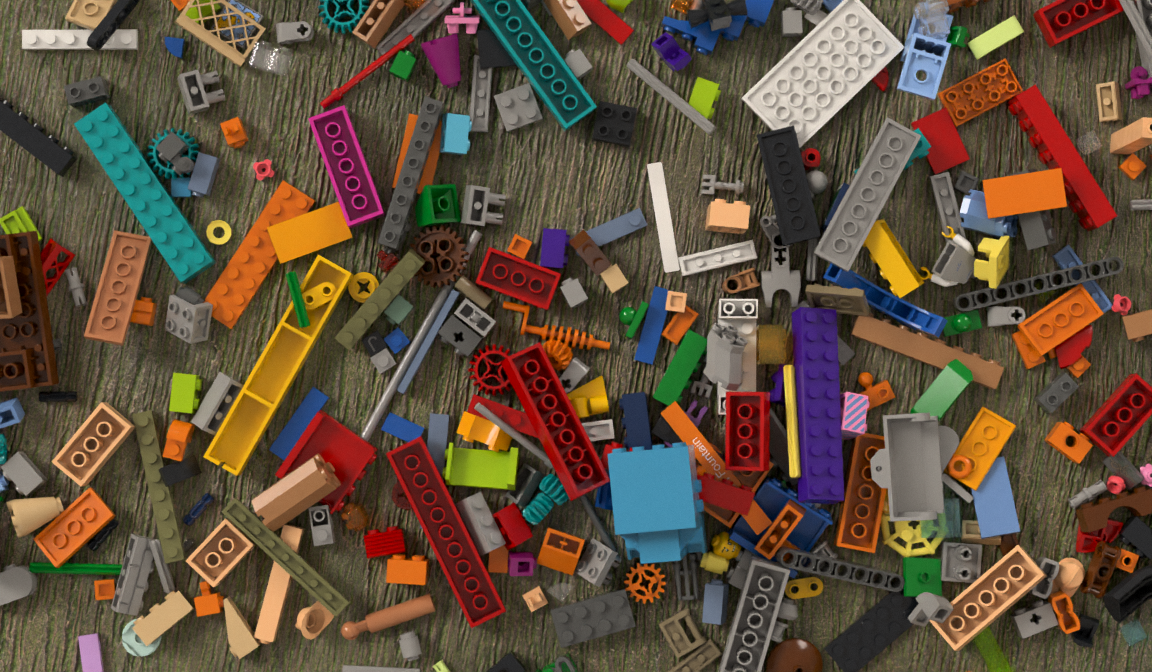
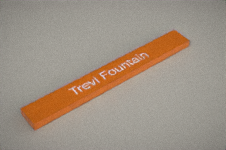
M676 401L660 413L679 438L686 442V445L694 444L695 458L707 473L715 475L714 479L720 481L723 478L734 481L733 485L741 487V483L731 470H725L724 461ZM754 499L748 516L741 514L757 535L772 524L771 520Z

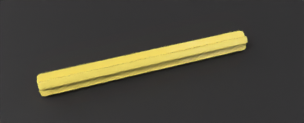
M785 365L783 371L789 474L791 478H800L795 367L793 365Z

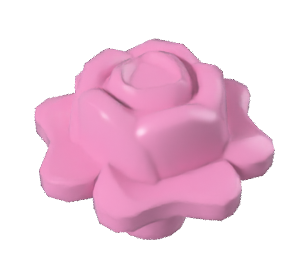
M1146 464L1145 467H1140V473L1144 476L1141 484L1152 487V465Z

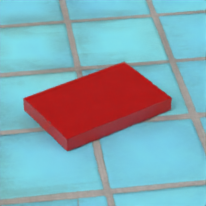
M946 107L911 123L913 131L919 128L931 145V148L928 149L929 154L925 157L934 175L970 159Z

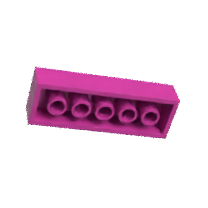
M345 105L308 118L347 226L351 229L386 216Z

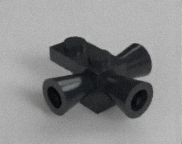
M702 0L705 9L687 10V18L691 29L708 22L711 31L730 27L732 22L731 16L747 15L745 0H734L728 4L724 0Z

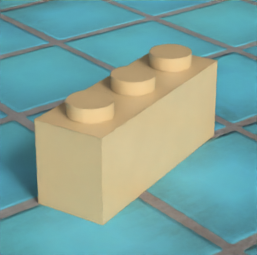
M173 590L164 597L166 599L161 605L157 603L149 609L151 613L144 618L142 615L133 622L135 626L132 629L146 646L152 644L194 609L180 591L175 593Z

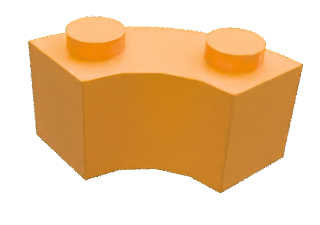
M466 411L463 413L456 432L463 435V440L471 443L477 440L489 445L488 449L499 452L500 449L507 451L512 440L510 435L490 420Z

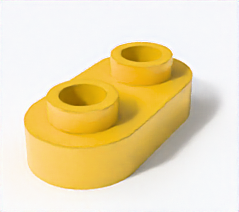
M323 282L305 291L302 296L306 310L313 311L331 302L337 292L335 285L330 282ZM328 288L331 292L329 294H325L323 290ZM308 297H312L313 302L308 303L306 302V299Z
M814 576L792 579L787 582L784 592L791 599L813 597L822 592L823 583ZM812 583L817 585L815 590L810 589ZM793 586L798 588L796 593L791 592Z

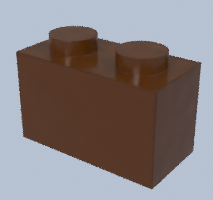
M584 229L569 241L596 276L611 265L610 261Z

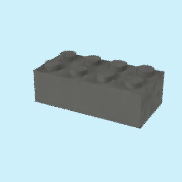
M625 587L550 609L561 648L636 627Z

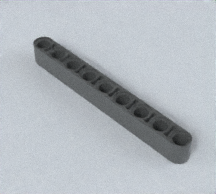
M1110 257L998 285L997 289L985 288L961 294L954 298L953 306L960 312L969 311L1118 274L1123 270L1124 263L1118 257ZM1112 260L1117 264L1115 271L1109 268V263ZM1092 265L1098 268V273L1095 276L1090 272ZM1073 270H1077L1079 272V278L1077 280H1074L1071 277V273ZM1055 274L1061 278L1058 285H1055L1052 281ZM1036 279L1042 282V287L1039 290L1034 287ZM1017 284H1021L1023 286V292L1021 294H1017L1015 292V286ZM999 288L1005 292L1002 299L996 296V291ZM980 293L986 296V301L983 304L977 300V296ZM962 297L967 300L965 308H961L958 304L959 299Z

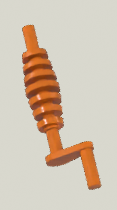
M507 301L503 303L502 308L525 313L520 335L524 336V332L540 335L544 341L546 337H550L549 341L552 338L557 339V341L559 339L564 340V343H567V347L568 342H572L571 348L575 349L576 343L580 344L579 349H583L584 345H587L586 350H590L591 347L606 350L610 348V342L596 340L592 334L587 338L585 337L586 332L582 331V335L578 336V329H575L574 335L570 334L572 327H568L567 333H564V326H560L559 331H555L556 325H552V330L548 329L549 325H545L542 328L527 325L530 305H521Z

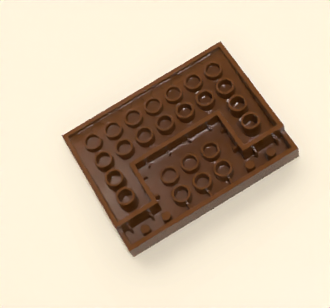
M37 231L0 235V256H13L22 307V313L14 318L0 319V392L59 384Z

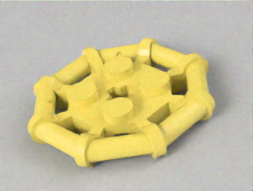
M882 512L880 522L883 534L882 542L904 556V558L935 554V550L946 534L949 533L945 513H937L939 526H934L933 520H916L918 525L913 529L912 526L908 525L911 521H893L895 533L890 535L888 524L890 513ZM933 530L937 531V535L930 544L927 538ZM900 537L907 542L905 548L894 541V539ZM923 542L925 546L911 550L913 543Z

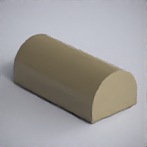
M464 275L455 284V290L482 311H485L493 301L488 294Z

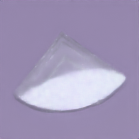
M557 583L552 585L547 592L563 602L573 586L568 583Z

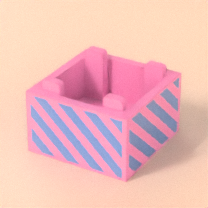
M851 392L840 394L842 439L849 440L863 435L867 431L866 414L870 403L868 396Z

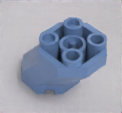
M969 190L970 195H965L960 210V217L964 218V222H961V227L997 238L1004 237V235L1010 237L1017 235L1018 214L988 219L984 192Z

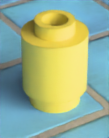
M710 551L703 553L700 567L704 568V570L721 575L723 571L727 572L729 561L726 558Z

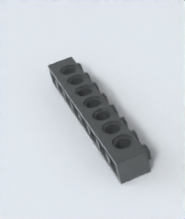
M424 97L378 240V244L381 246L399 250L445 107L442 101Z

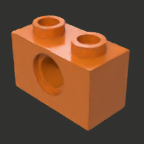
M1057 422L1044 441L1073 463L1080 464L1093 446L1089 443L1090 439L1082 433L1077 434L1073 431L1074 427L1068 422ZM1068 436L1073 438V444L1070 447L1066 445V438Z

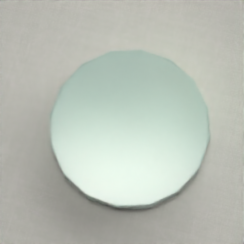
M134 619L123 629V646L133 656L142 657L150 655L160 645L161 636L152 644L146 646L132 629L135 626L133 622L137 620Z

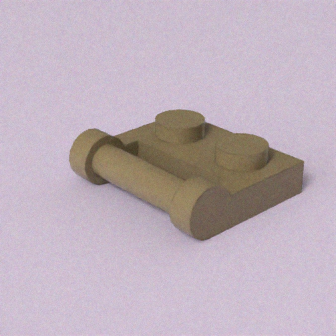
M688 607L658 624L677 658L707 641L692 619L691 611ZM681 618H684L695 638V641L692 643L678 621Z

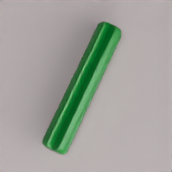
M295 271L286 273V278L299 327L305 328L310 326L297 274Z

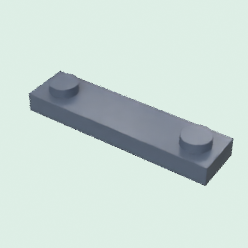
M638 208L586 231V233L600 247L646 227L647 223L641 209Z

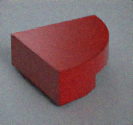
M884 67L871 79L882 92L888 85L889 76L887 68Z

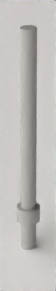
M478 402L475 405V410L543 460L547 467L554 469L545 452Z

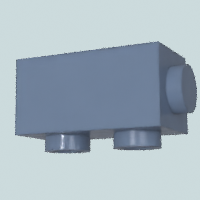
M198 152L188 190L193 192L192 195L203 198L204 195L210 196L220 159Z
M712 579L711 582L705 584L703 623L718 625L726 623L729 584L723 583V580Z

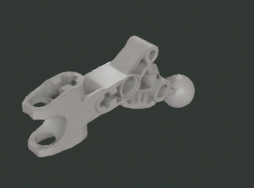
M818 170L807 173L806 177L811 198H813L815 194L825 191L828 179L823 172ZM776 214L770 217L763 216L759 221V226L770 243L771 271H761V290L765 301V308H771L773 293L780 289L785 290L789 294L791 306L798 307V297L801 288L800 270H789V247L791 245L777 246L774 243V238L781 236L779 227L775 223L777 222ZM774 249H785V252H781V258L785 259L781 265L777 261L775 262V259L778 258V251L774 252Z

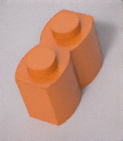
M1061 590L1050 594L1048 602L1055 612L1059 624L1057 626L1066 634L1080 630V622L1077 615L1073 612V604L1070 597Z

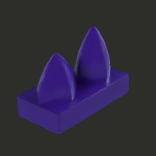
M779 364L778 371L771 376L773 382L776 383V387L769 391L770 401L786 407L783 367L786 364Z

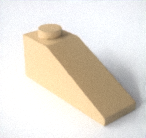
M229 596L223 600L228 641L231 646L229 649L235 657L238 656L241 659L262 643L258 642V638H254V631Z

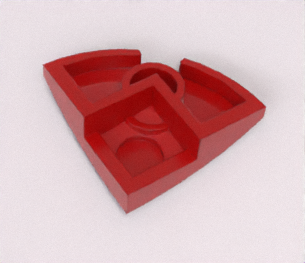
M1092 325L1086 326L1055 347L1060 369L1069 367L1082 358L1081 353L1086 347L1089 348L1092 342Z
M1108 518L1107 527L1092 532H1081L1079 525L1076 551L1081 553L1094 552L1100 541L1111 543L1121 531L1123 522Z

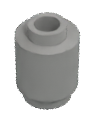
M415 631L400 634L399 644L403 658H407L408 661L418 659V655L422 654L418 635H415Z

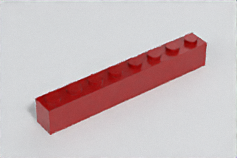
M612 441L611 444L605 445L601 458V463L605 469L609 470L607 454L612 453V449L622 448V444ZM704 472L703 475L697 473V480H701L702 484L699 500L703 499L704 502L748 516L755 495L752 487L741 484V487L733 485L734 481L723 478L722 481L714 479L715 475Z

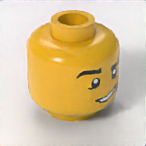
M727 532L715 535L711 542L714 554L724 557L726 560L736 558L741 550V545L730 539Z

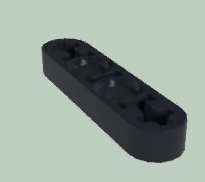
M118 0L90 34L87 46L95 51L100 50L136 7L139 0Z

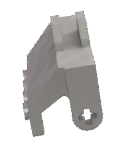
M930 413L883 415L885 448L879 449L870 461L872 480L881 488H888L890 522L937 519V513H945L938 416H930Z

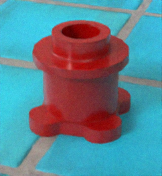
M808 148L801 152L805 170H808L809 167H818L820 165L821 157L816 149ZM809 155L813 156V161L808 159Z

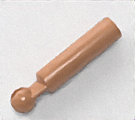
M429 593L368 614L363 621L357 623L348 621L341 627L342 636L347 640H354L362 632L369 631L375 633L435 612L434 601Z

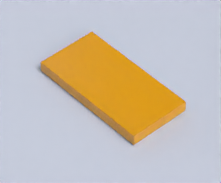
M339 202L267 227L280 264L353 238Z
M982 406L953 454L964 455L970 460L972 464L971 473L964 479L956 480L977 491L1015 430L1016 425ZM957 461L954 463V469L961 472L965 469V464ZM946 466L943 472L949 475Z

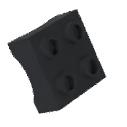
M600 101L592 140L630 147L637 108Z

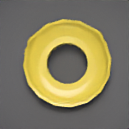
M222 220L212 221L206 230L209 242L217 245L226 243L231 237L229 224ZM221 227L224 230L225 234L222 238H216L213 235L215 228Z

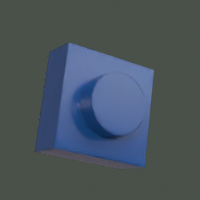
M399 327L384 338V341L395 354L411 343Z

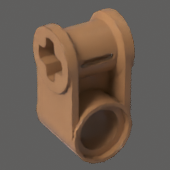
M755 267L725 279L722 284L723 291L726 294L732 295L760 286L761 284L757 281L754 273ZM732 280L736 283L737 287L735 290H730L727 287L728 281Z

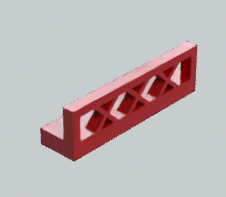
M51 238L40 253L46 296H48L75 256L74 253L62 247ZM61 251L68 255L64 261L57 263V256ZM55 268L54 276L46 278L48 269Z

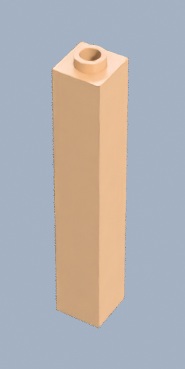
M1143 117L1111 134L1110 153L1129 155L1152 144V118Z
M290 524L283 525L280 538L297 554L299 553L305 528ZM275 561L254 638L259 639L258 642L270 644V642L276 640L292 576Z

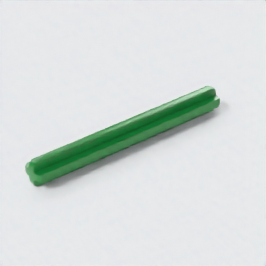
M32 562L30 563L29 571L31 573L120 575L123 564L64 563L60 568H56L52 563Z

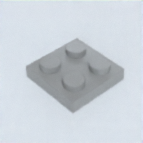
M530 83L494 96L507 132L543 119Z

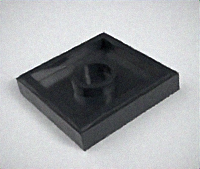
M491 29L477 30L480 69L517 66Z

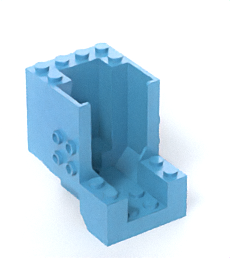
M686 442L672 443L673 447L665 448L664 444L652 445L650 450H644V446L632 447V451H627L626 448L612 449V453L607 454L615 535H620L625 539L628 560L640 557L641 564L679 561L688 553L707 552L704 513H701L704 511L703 499L699 500L702 484L701 480H697L694 444L686 445Z

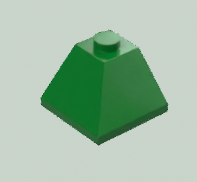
M455 184L424 186L415 207L418 227L461 222Z

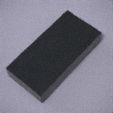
M195 455L183 459L182 462L178 461L158 469L166 487L202 473Z

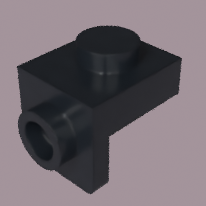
M1080 614L1078 618L1080 630L1072 632L1073 642L1081 647L1091 648L1093 645L1092 638L1100 624L1099 619Z

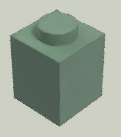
M398 295L384 311L387 314L385 318L393 325L396 323L401 325L415 307Z

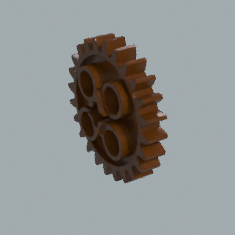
M433 226V230L427 227L426 234L420 231L421 237H414L416 244L410 243L413 251L425 260V263L414 276H418L417 280L420 282L424 280L423 284L426 286L430 284L433 288L436 285L443 288L444 283L450 286V280L457 282L455 276L462 277L460 270H466L463 263H468L469 261L464 259V256L469 255V253L463 251V249L467 245L461 244L464 238L458 237L459 233L456 231L452 233L453 229L449 227L447 230L444 226H440V229L437 226ZM449 242V248L444 251V244ZM430 244L431 250L426 253L425 248ZM450 260L451 266L446 270L445 263ZM429 263H432L433 268L428 272L427 266Z

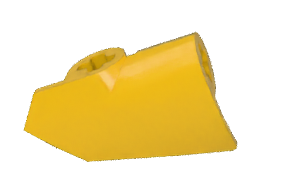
M599 376L567 394L579 419L609 412L603 376Z

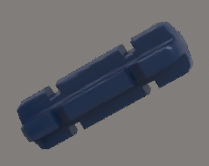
M206 493L202 500H199L189 511L190 514L183 518V522L191 526L195 519H198L208 508L207 505L214 501V497Z

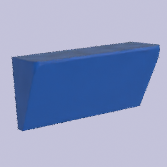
M391 412L381 430L406 442L421 436L425 429Z

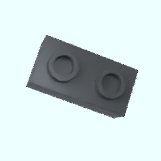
M524 463L517 474L516 490H508L505 496L518 505L526 507L544 474Z

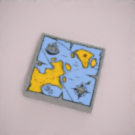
M228 0V3L258 24L262 22L264 16L238 0ZM225 6L220 14H226ZM238 14L230 15L232 26L243 25L241 16ZM227 16L217 18L218 29L229 27ZM214 23L213 26L211 27L212 30H215V29H216V28H215V23ZM254 25L246 26L248 38L252 37L257 30ZM243 27L232 29L234 40L245 38ZM230 29L219 31L220 35L232 41ZM246 40L235 42V44L243 49L247 46Z

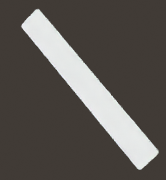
M661 162L647 164L664 271L666 273L679 271L663 166Z

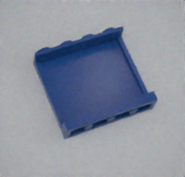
M766 477L754 495L755 502L771 522L774 521L789 499L807 509L786 540L799 547L800 550L809 552L827 525L833 524L831 514L823 508L819 510L815 507L814 503H798V492L792 488L786 489L782 486L783 483L776 478ZM740 514L728 532L729 538L760 558L768 559L754 549L768 527L757 535ZM775 556L770 559L771 561L778 562ZM790 568L789 576L795 578L798 570Z

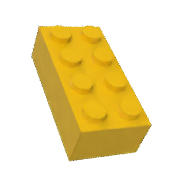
M877 220L862 246H867L871 252L869 254L874 264L878 263L881 268L879 270L881 276L885 280H889L892 293L901 298L924 284V281L885 220Z

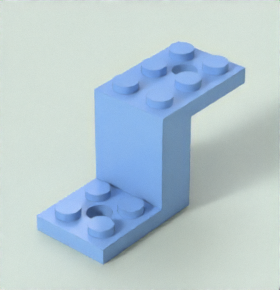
M918 5L915 7L904 45L905 48L900 58L904 65L896 90L935 100L951 47V43L946 42L953 20L952 15ZM925 25H932L934 33L927 34L924 30ZM918 71L925 72L926 79L924 81H919L916 78Z

